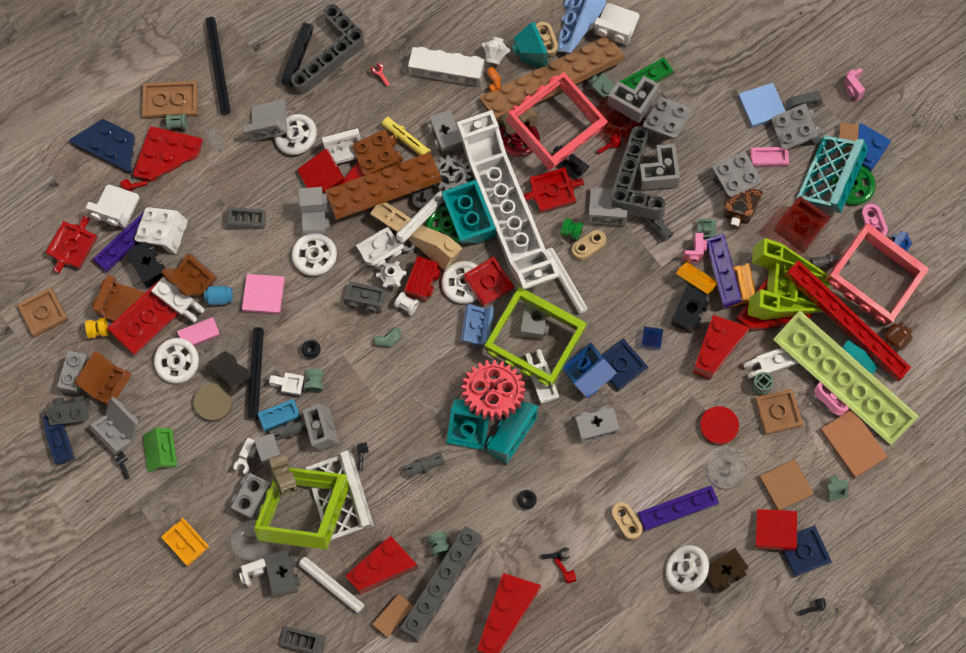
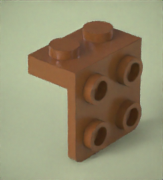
M385 129L353 144L354 152L364 175L396 165L404 160L401 152L395 148V145H397L395 137L389 135Z
M187 254L178 268H164L162 270L165 279L169 283L175 284L178 287V291L185 296L204 295V291L208 290V286H212L218 278L192 254Z
M107 275L106 279L101 282L100 293L98 297H95L92 307L97 316L115 321L145 292L119 284L114 276Z
M95 351L76 378L75 384L96 401L108 406L109 399L112 397L118 398L132 374L115 366L103 355Z

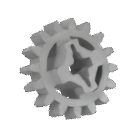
M447 155V159L444 160L440 157V163L435 162L442 182L433 185L434 187L439 186V191L443 189L448 190L471 181V169H468V162L464 163V158L457 160V155H454L453 158Z

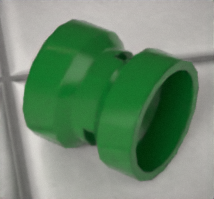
M566 217L560 235L565 237L569 235L573 240L578 241L584 224L581 222L573 223L572 219Z

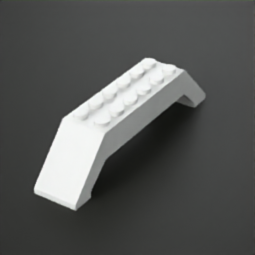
M491 110L457 122L472 177L474 180H477L496 227L498 242L511 273L523 290L560 277L553 258L550 257L544 247L507 157L493 111Z

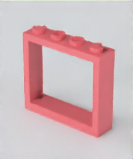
M565 72L559 76H553L546 86L541 85L537 88L536 93L532 97L531 95L525 97L520 106H513L508 112L509 115L506 119L507 123L549 171L600 132L608 122ZM560 87L592 125L551 156L521 122L519 117L556 88Z
M867 223L857 233L825 278V281L832 285V289L843 293L847 300L859 305L863 312L871 314L877 322L880 321L887 326L894 321L929 268ZM863 239L915 276L890 313L838 275Z

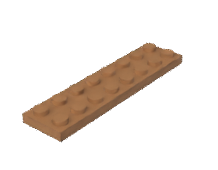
M602 37L552 61L545 67H540L501 86L499 90L481 96L480 101L487 111H493L498 123L500 118L508 113L513 106H520L525 97L528 95L532 97L536 93L537 88L541 85L546 86L549 84L548 81L553 76H559L565 72L576 85L626 60L625 54L610 37ZM558 87L545 98H543L541 101L563 90L560 87Z

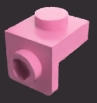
M861 68L856 71H850L845 76L846 79L843 84L848 95L853 97L855 101L861 99L865 92V88L858 81L863 73Z
M695 233L694 251H684L683 261H688L689 263L702 261L704 251L707 250V240H703V233Z

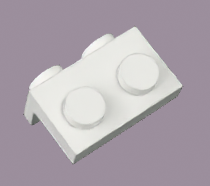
M358 128L322 138L324 148L330 151L336 164L357 159L353 144L361 140Z

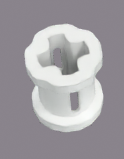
M401 292L394 305L396 308L400 307L407 311L408 315L412 316L418 308L419 301L407 297L404 292Z

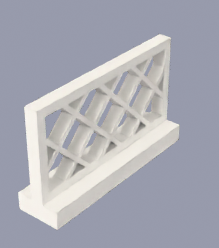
M348 450L341 452V455L306 467L307 470L320 468L324 472L334 473L330 471L333 463L340 461L342 467L338 474L344 473L347 475L350 496L347 495L346 497L352 499L353 504L349 511L342 508V511L348 514L343 524L337 521L341 528L337 534L332 535L331 541L363 529L374 528L353 454ZM311 487L322 522L324 509L327 503H329L333 490H330L326 498L323 499L319 497L318 492L320 488ZM351 515L358 519L359 526L353 528L346 526Z

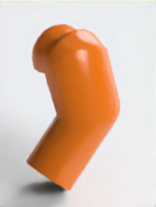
M490 67L486 73L491 78L493 84L489 85L488 88L489 92H494L501 88V77L494 67Z

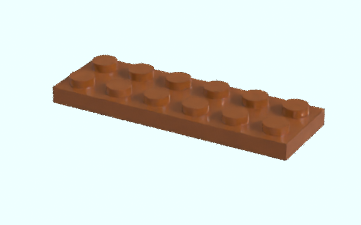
M429 152L329 188L325 192L337 220L442 182V178Z

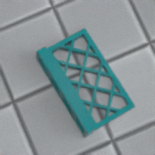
M824 135L797 196V200L832 208L834 212L841 213L868 151L865 140L857 139V141ZM827 142H832L836 145V147L828 151L825 149ZM846 146L853 147L852 150L846 154H843V152L841 151V149ZM839 150L841 156L831 161L829 155ZM827 156L829 162L819 167V160ZM844 160L845 166L836 170L834 165ZM832 166L835 172L824 176L822 171ZM820 172L823 178L812 182V176ZM837 176L839 178L838 183L830 186L827 181ZM825 182L828 188L817 192L815 187ZM813 188L816 194L805 197V192ZM831 192L832 197L829 202L823 201L820 198Z

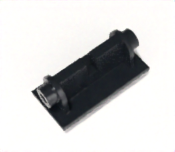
M555 146L553 149L554 153L551 156L561 150L563 146ZM573 153L558 164L561 168L565 167L566 172L576 179H580L590 167Z

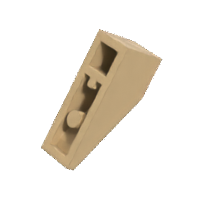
M420 225L408 238L430 259L437 262L444 271L457 260L463 249L449 236L423 225Z

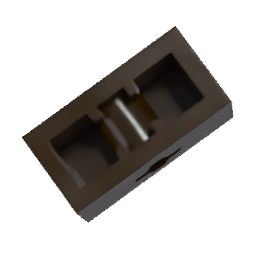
M733 548L709 564V571L705 581L713 593L718 590L721 593L730 587L729 583L734 579L738 582L747 575L745 572L749 567L736 548ZM723 569L730 571L728 575H722L721 572Z

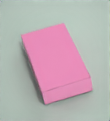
M782 147L750 148V159L754 167L789 166L788 150H784Z
M213 317L177 331L180 338L189 341L194 346L221 336Z

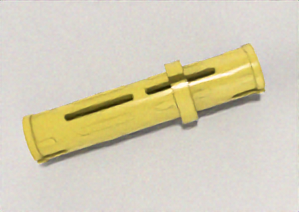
M386 117L382 122V127L392 133L395 139L402 141L419 156L431 152L430 149L409 134L404 126H399L390 117Z

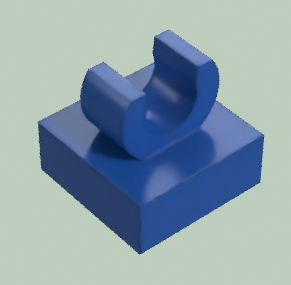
M900 231L898 235L892 234L891 236L894 243L906 252L912 245L907 232Z

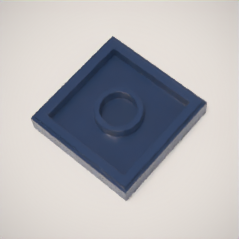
M624 338L602 354L617 372L609 382L618 392L648 369L646 363Z
M815 525L797 532L796 551L782 550L794 578L832 562Z

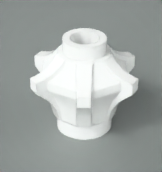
M493 37L489 42L482 43L486 53L485 62L500 65L503 57L510 53V49L503 43L504 39Z
M399 261L390 264L383 263L381 271L376 273V277L381 278L383 281V287L401 286L400 281L402 277L406 276V271H402Z

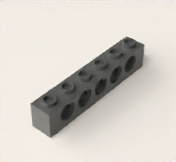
M464 526L400 627L401 632L417 642L421 640L483 541L482 535Z

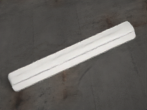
M442 191L437 192L396 234L397 240L405 242L444 202L441 194Z
M553 248L547 249L546 251L553 258L560 274L558 280L577 313H585L587 306Z
M303 557L300 560L299 566L356 613H359L364 608V604L307 557Z

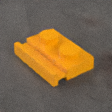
M688 262L679 267L676 272L677 275L706 294L712 292L717 286L716 280Z
M746 263L744 266L734 267L743 302L730 307L748 303L749 297L756 293L749 263Z
M184 518L161 536L187 567L199 558L206 549L210 548Z

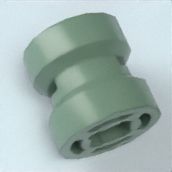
M306 369L304 377L307 382L304 383V390L312 393L322 392L323 383L321 381L324 378V371L321 369Z
M767 372L758 373L752 383L753 392L759 396L768 394L773 386V377Z
M446 531L436 532L427 536L428 543L432 546V557L445 555L449 552L450 545L446 542Z

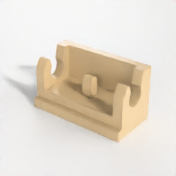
M387 202L376 205L370 213L374 219H378L397 233L411 220L410 217Z

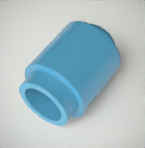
M227 285L208 286V290L204 291L205 302H208L209 305H226L228 302H233L232 287H227Z

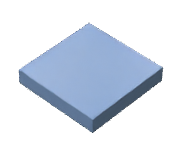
M773 83L738 95L752 128L772 122L774 116L785 112V108Z

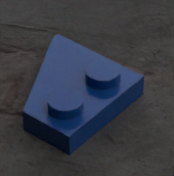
M860 123L858 139L865 140L868 148L862 166L872 172L890 145L891 140Z

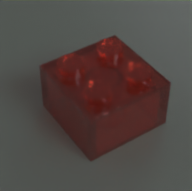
M799 196L777 222L774 232L805 254L827 227L830 217Z

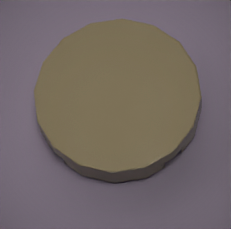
M209 383L197 391L194 397V407L202 419L214 422L224 419L230 413L233 407V399L230 391L225 386L218 383Z

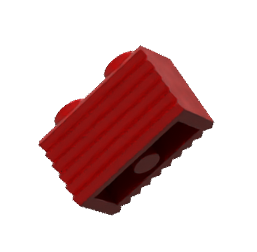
M417 256L404 288L406 296L427 302L428 297L431 298L433 295L434 281H438L441 274L439 264Z

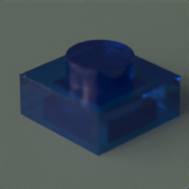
M644 326L641 347L661 349L663 329Z

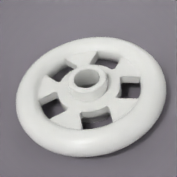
M293 114L288 116L287 138H282V135L274 136L276 146L283 153L289 155L304 153L316 140L317 129L315 123L306 115ZM292 122H297V126L294 125L290 127L289 124ZM306 124L309 129L304 132L302 127ZM304 137L308 138L304 144L300 143ZM289 142L295 144L293 148L288 147Z
M308 234L301 237L295 243L292 250V261L295 267L300 272L310 276L326 273L333 267L337 258L335 244L323 234ZM316 241V245L308 247L307 243ZM323 245H326L329 249L325 253L321 248ZM300 250L305 251V257H299ZM313 253L318 254L315 258L311 257ZM323 258L327 259L328 261L323 266L319 264ZM306 263L314 264L313 268L306 267Z
M459 261L453 263L445 270L441 279V286L444 294L451 301L459 304H469L477 300L467 283L462 284L460 281L463 280V274L478 265L469 261ZM464 269L465 273L457 275L456 270ZM449 279H455V286H449ZM457 290L465 292L464 296L456 295Z
M173 338L165 341L159 346L154 356V367L157 374L164 381L172 384H179L189 380L195 374L199 365V356L196 348L192 343L182 338ZM174 346L176 351L169 354L167 349ZM183 348H186L189 351V354L186 357L183 353H181V350ZM176 358L180 359L179 364H175ZM162 359H167L168 367H162ZM186 362L191 363L189 369L186 371L183 368L186 365ZM171 370L178 371V376L170 375Z
M686 545L677 549L670 556L666 565V578L671 587L680 592H690L697 589L708 575L709 560L706 553L701 548L693 545ZM690 553L691 558L684 559V554ZM700 559L701 565L697 567L695 561ZM676 563H678V571H674V566ZM697 573L698 577L692 581L690 578ZM680 576L685 578L682 584L677 581Z

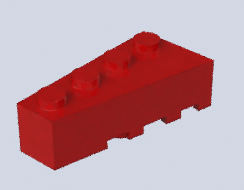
M506 573L502 574L477 649L478 653H501L534 599L541 591L540 584Z

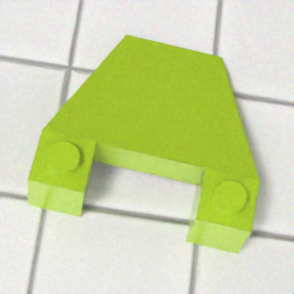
M767 238L762 239L753 247L752 264L769 269L767 291L760 289L749 297L748 315L769 320L795 316L799 311L804 315L823 312L785 274L799 260L830 289V284L825 281L828 274L782 243Z

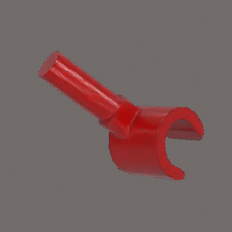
M619 134L610 136L611 143L598 149V153L601 154L609 148L620 147L621 140Z
M128 179L120 182L122 189L131 192L136 187L148 185L147 181L131 184Z
M557 558L554 562L563 573L565 582L572 583L577 581L574 570L567 572L566 568Z

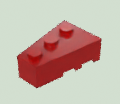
M713 315L693 374L711 380L739 343L746 337L750 327Z
M389 536L345 576L361 595L384 585V583L398 579L409 572L418 570V565L394 538Z

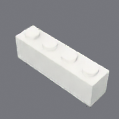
M425 47L412 48L408 65L409 75L478 87L481 86L485 68L484 59L478 56L469 57L463 56L460 53L451 54L445 53L442 50L433 51Z

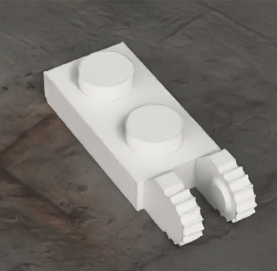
M164 276L151 291L181 316L184 315L192 322H195L197 318L187 310L189 306L199 313L205 311L189 295L181 294L178 291V287L169 283Z
M783 348L745 362L743 367L744 369H749L757 364L759 365L760 370L753 371L747 375L748 379L752 380L760 372L771 374L799 364V362Z
M541 350L536 351V356L540 362L537 365H533L532 357L529 353L525 354L527 363L551 375ZM531 375L540 404L559 399L555 384L553 387L550 385L545 386L537 382L538 379Z

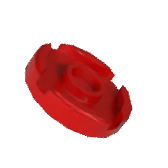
M715 406L708 409L700 421V431L703 437L712 444L725 445L730 443L736 437L739 430V420L736 414L724 406Z

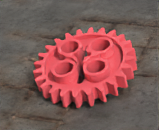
M486 360L485 366L478 363V369L471 367L472 373L467 372L466 378H463L462 399H465V406L470 405V412L476 410L475 416L482 413L483 419L488 415L491 421H493L494 416L501 420V415L503 414L508 418L509 411L515 414L516 408H520L521 402L524 401L525 382L521 381L522 375H517V369L511 371V365L504 367V361L500 365H497L496 360L493 361L492 365L489 364L488 360ZM495 376L498 379H491L490 377ZM476 388H482L484 390L477 391ZM509 389V390H511V392H508V393H507V392H504L503 390ZM489 401H495L497 403L490 404Z

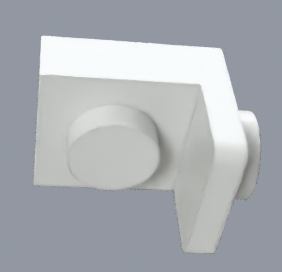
M265 559L241 566L242 572L239 575L242 584H246L248 588L253 587L250 576L257 577L265 573L264 571L267 570Z

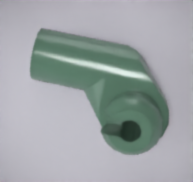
M393 328L386 337L376 336L375 346H394L401 339V330Z

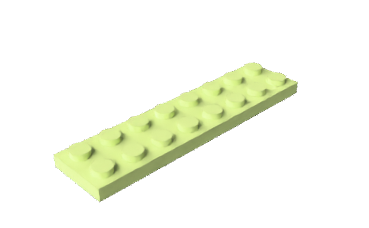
M801 311L773 339L890 445L919 417Z

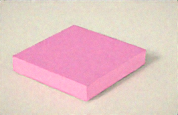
M247 274L242 311L281 315L285 277Z

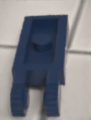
M47 414L42 415L45 426L44 431L55 465L58 466L75 460L65 424L51 426Z

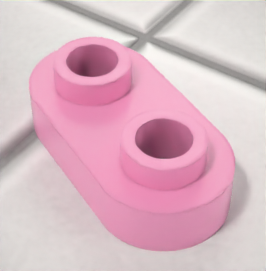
M875 204L866 205L861 212L864 225L869 223L886 236L888 228L881 209ZM868 213H871L874 217H869Z
M821 382L815 387L814 392L817 398L833 414L841 416L847 412L849 407Z

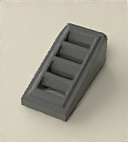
M228 207L226 229L265 228V210ZM256 215H259V223L255 222ZM240 216H244V221H240ZM248 216H251V222H248Z
M285 626L279 646L304 653H322L326 637ZM292 632L294 635L291 644H288ZM299 634H300V635H301V638H300V641H299V645L296 646L297 640H298V637H299ZM309 637L307 647L304 648L306 639Z

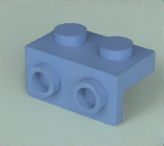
M470 304L465 306L461 342L478 347L485 346L492 334L491 326L495 319L494 307L489 306L485 309Z

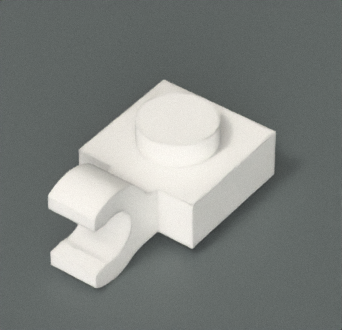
M285 372L284 378L271 375L269 383L272 387H282V393L301 396L305 377Z
M247 438L239 454L240 457L234 464L235 471L240 466H245L243 470L244 475L249 473L248 463L251 458H255L258 452L254 440Z

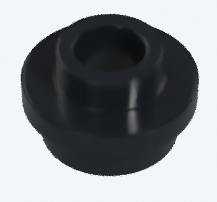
M308 340L304 342L301 350L306 358L314 359L319 356L321 347L317 341ZM311 347L315 348L314 352H308V349Z
M523 490L518 494L517 503L520 508L530 510L536 505L537 497L534 492ZM525 497H528L531 501L529 503H524L523 499Z

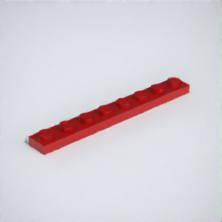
M799 260L786 272L785 276L897 382L911 369V366Z

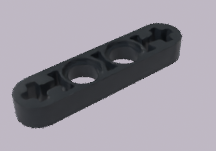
M306 22L302 24L282 75V85L292 87L291 77L300 68L313 34V24Z

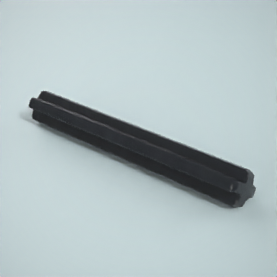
M261 327L253 328L247 411L249 420H257V413H259L264 330Z

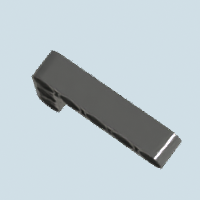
M329 4L324 8V16L327 25L340 38L292 75L293 90L297 94L307 93L364 47L362 30L335 4Z
M637 126L632 129L612 190L611 206L612 208L627 210V214L660 220L665 215L664 199L660 196L633 190L648 144L647 129L643 128V126Z

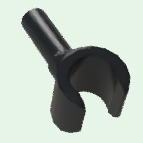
M367 442L357 445L358 470H363V454L369 453Z
M121 451L115 455V461L120 466L125 480L130 479L124 462L128 458Z
M564 547L559 552L542 554V559L559 558L561 561H567L570 556L564 557L562 552L569 551V548Z
M815 599V606L800 610V616L814 611H824L826 608L825 599Z

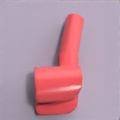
M379 63L376 64L378 72L375 71L374 67H370V72L374 75L377 74L386 87H388L390 83L382 72L383 66Z

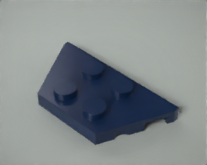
M101 119L69 140L70 144L131 174V164L134 156L133 146L135 145V135L105 119Z

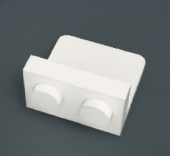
M607 3L601 17H597L595 21L594 34L601 37H610L613 41L628 46L639 20V14Z
M107 185L98 203L88 202L86 209L90 213V217L97 221L102 220L112 226L126 228L140 197L134 192L113 185Z
M148 207L142 216L135 240L138 243L146 241L147 244L161 245L169 253L176 254L188 220L175 210Z
M388 226L355 245L366 265L376 267L385 263V258L391 256L393 258L402 253L401 249L404 248L403 243L397 242Z

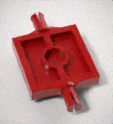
M564 167L529 177L532 192L523 194L525 201L534 199L540 213L575 204L574 188L584 185L583 178L571 180Z
M82 216L78 225L65 221L62 222L45 252L47 256L58 261L53 269L55 273L60 274L64 265H71L81 269L98 238L96 234L85 229L90 218Z

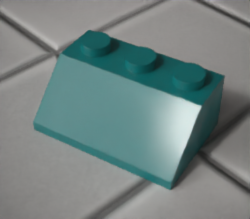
M477 180L441 192L461 243H481L497 237L495 224Z
M523 401L521 402V407L516 408L515 414L509 411V417L505 420L502 419L498 424L496 435H491L486 443V446H488L487 453L507 465L537 420L539 406Z

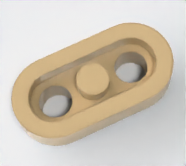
M539 22L536 24L539 33H546L544 35L540 34L546 48H552L547 50L548 57L554 56L558 51V43L553 29L549 23Z
M594 230L575 242L572 247L574 258L586 260L600 251L606 245V235L600 230ZM594 237H599L600 240L595 241ZM579 247H584L585 250H584V251H580L578 248H579Z
M619 502L615 504L612 509V518L620 531L628 540L638 539L642 534V525L627 503ZM619 511H624V512H625V516H623V517L619 516V515H618V512H619ZM631 527L636 530L633 534L628 531Z

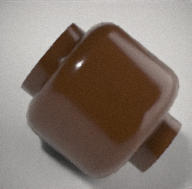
M901 322L899 324L893 323L884 333L883 338L893 350L903 351L913 339L911 335L912 330Z

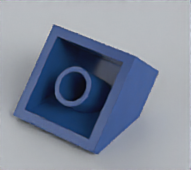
M591 342L570 359L563 368L574 385L587 399L617 374Z

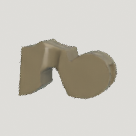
M533 107L519 117L523 124L527 122L531 127L537 126V114ZM509 113L504 114L500 118V123L507 134H516L506 121Z
M286 454L269 459V470L281 495L297 491L293 472H289Z

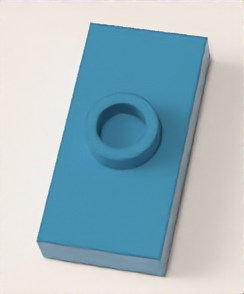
M294 399L257 413L265 432L301 418Z

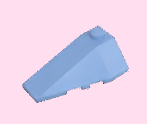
M565 0L564 7L566 8V13L562 16L564 26L559 33L557 52L571 53L603 11L606 0Z

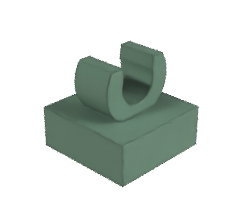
M698 219L697 233H703V239L705 240L716 236L717 220Z
M837 475L829 477L830 483L827 485L826 494L829 502L848 497L849 485L847 480L839 481Z

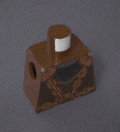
M752 188L732 198L725 194L723 216L730 219V228L739 229L741 222H750L760 203L763 191Z

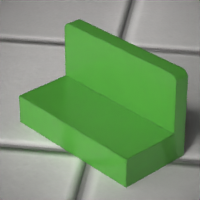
M154 428L143 435L148 472H153L158 468H174L177 466L172 429Z

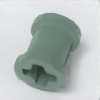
M182 113V115L167 114V130L172 128L187 130L186 113Z

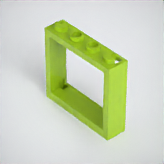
M519 286L487 340L485 350H487L486 353L491 355V357L503 359L504 364L507 366L511 365V368L516 366L521 369L520 372L525 376L531 377L532 375L538 379L537 382L553 387L586 330L587 323L535 294L523 290ZM519 300L576 330L551 375L494 344Z
M289 467V472H293L296 485L333 490L318 533L269 527L282 496L277 484H275L274 478H272V485L266 492L265 503L260 507L259 518L255 520L254 532H256L258 541L327 550L349 490L347 475Z

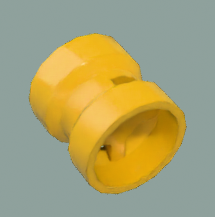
M105 317L99 318L97 321H85L88 339H93L99 335L101 337L109 335Z

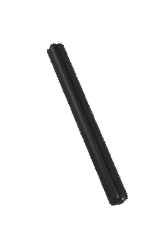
M211 16L207 17L205 21L220 112L222 115L230 114L231 111L216 20Z

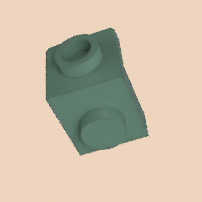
M604 73L590 77L587 80L588 84L585 89L587 91L592 89L604 102L608 101V95L615 84Z

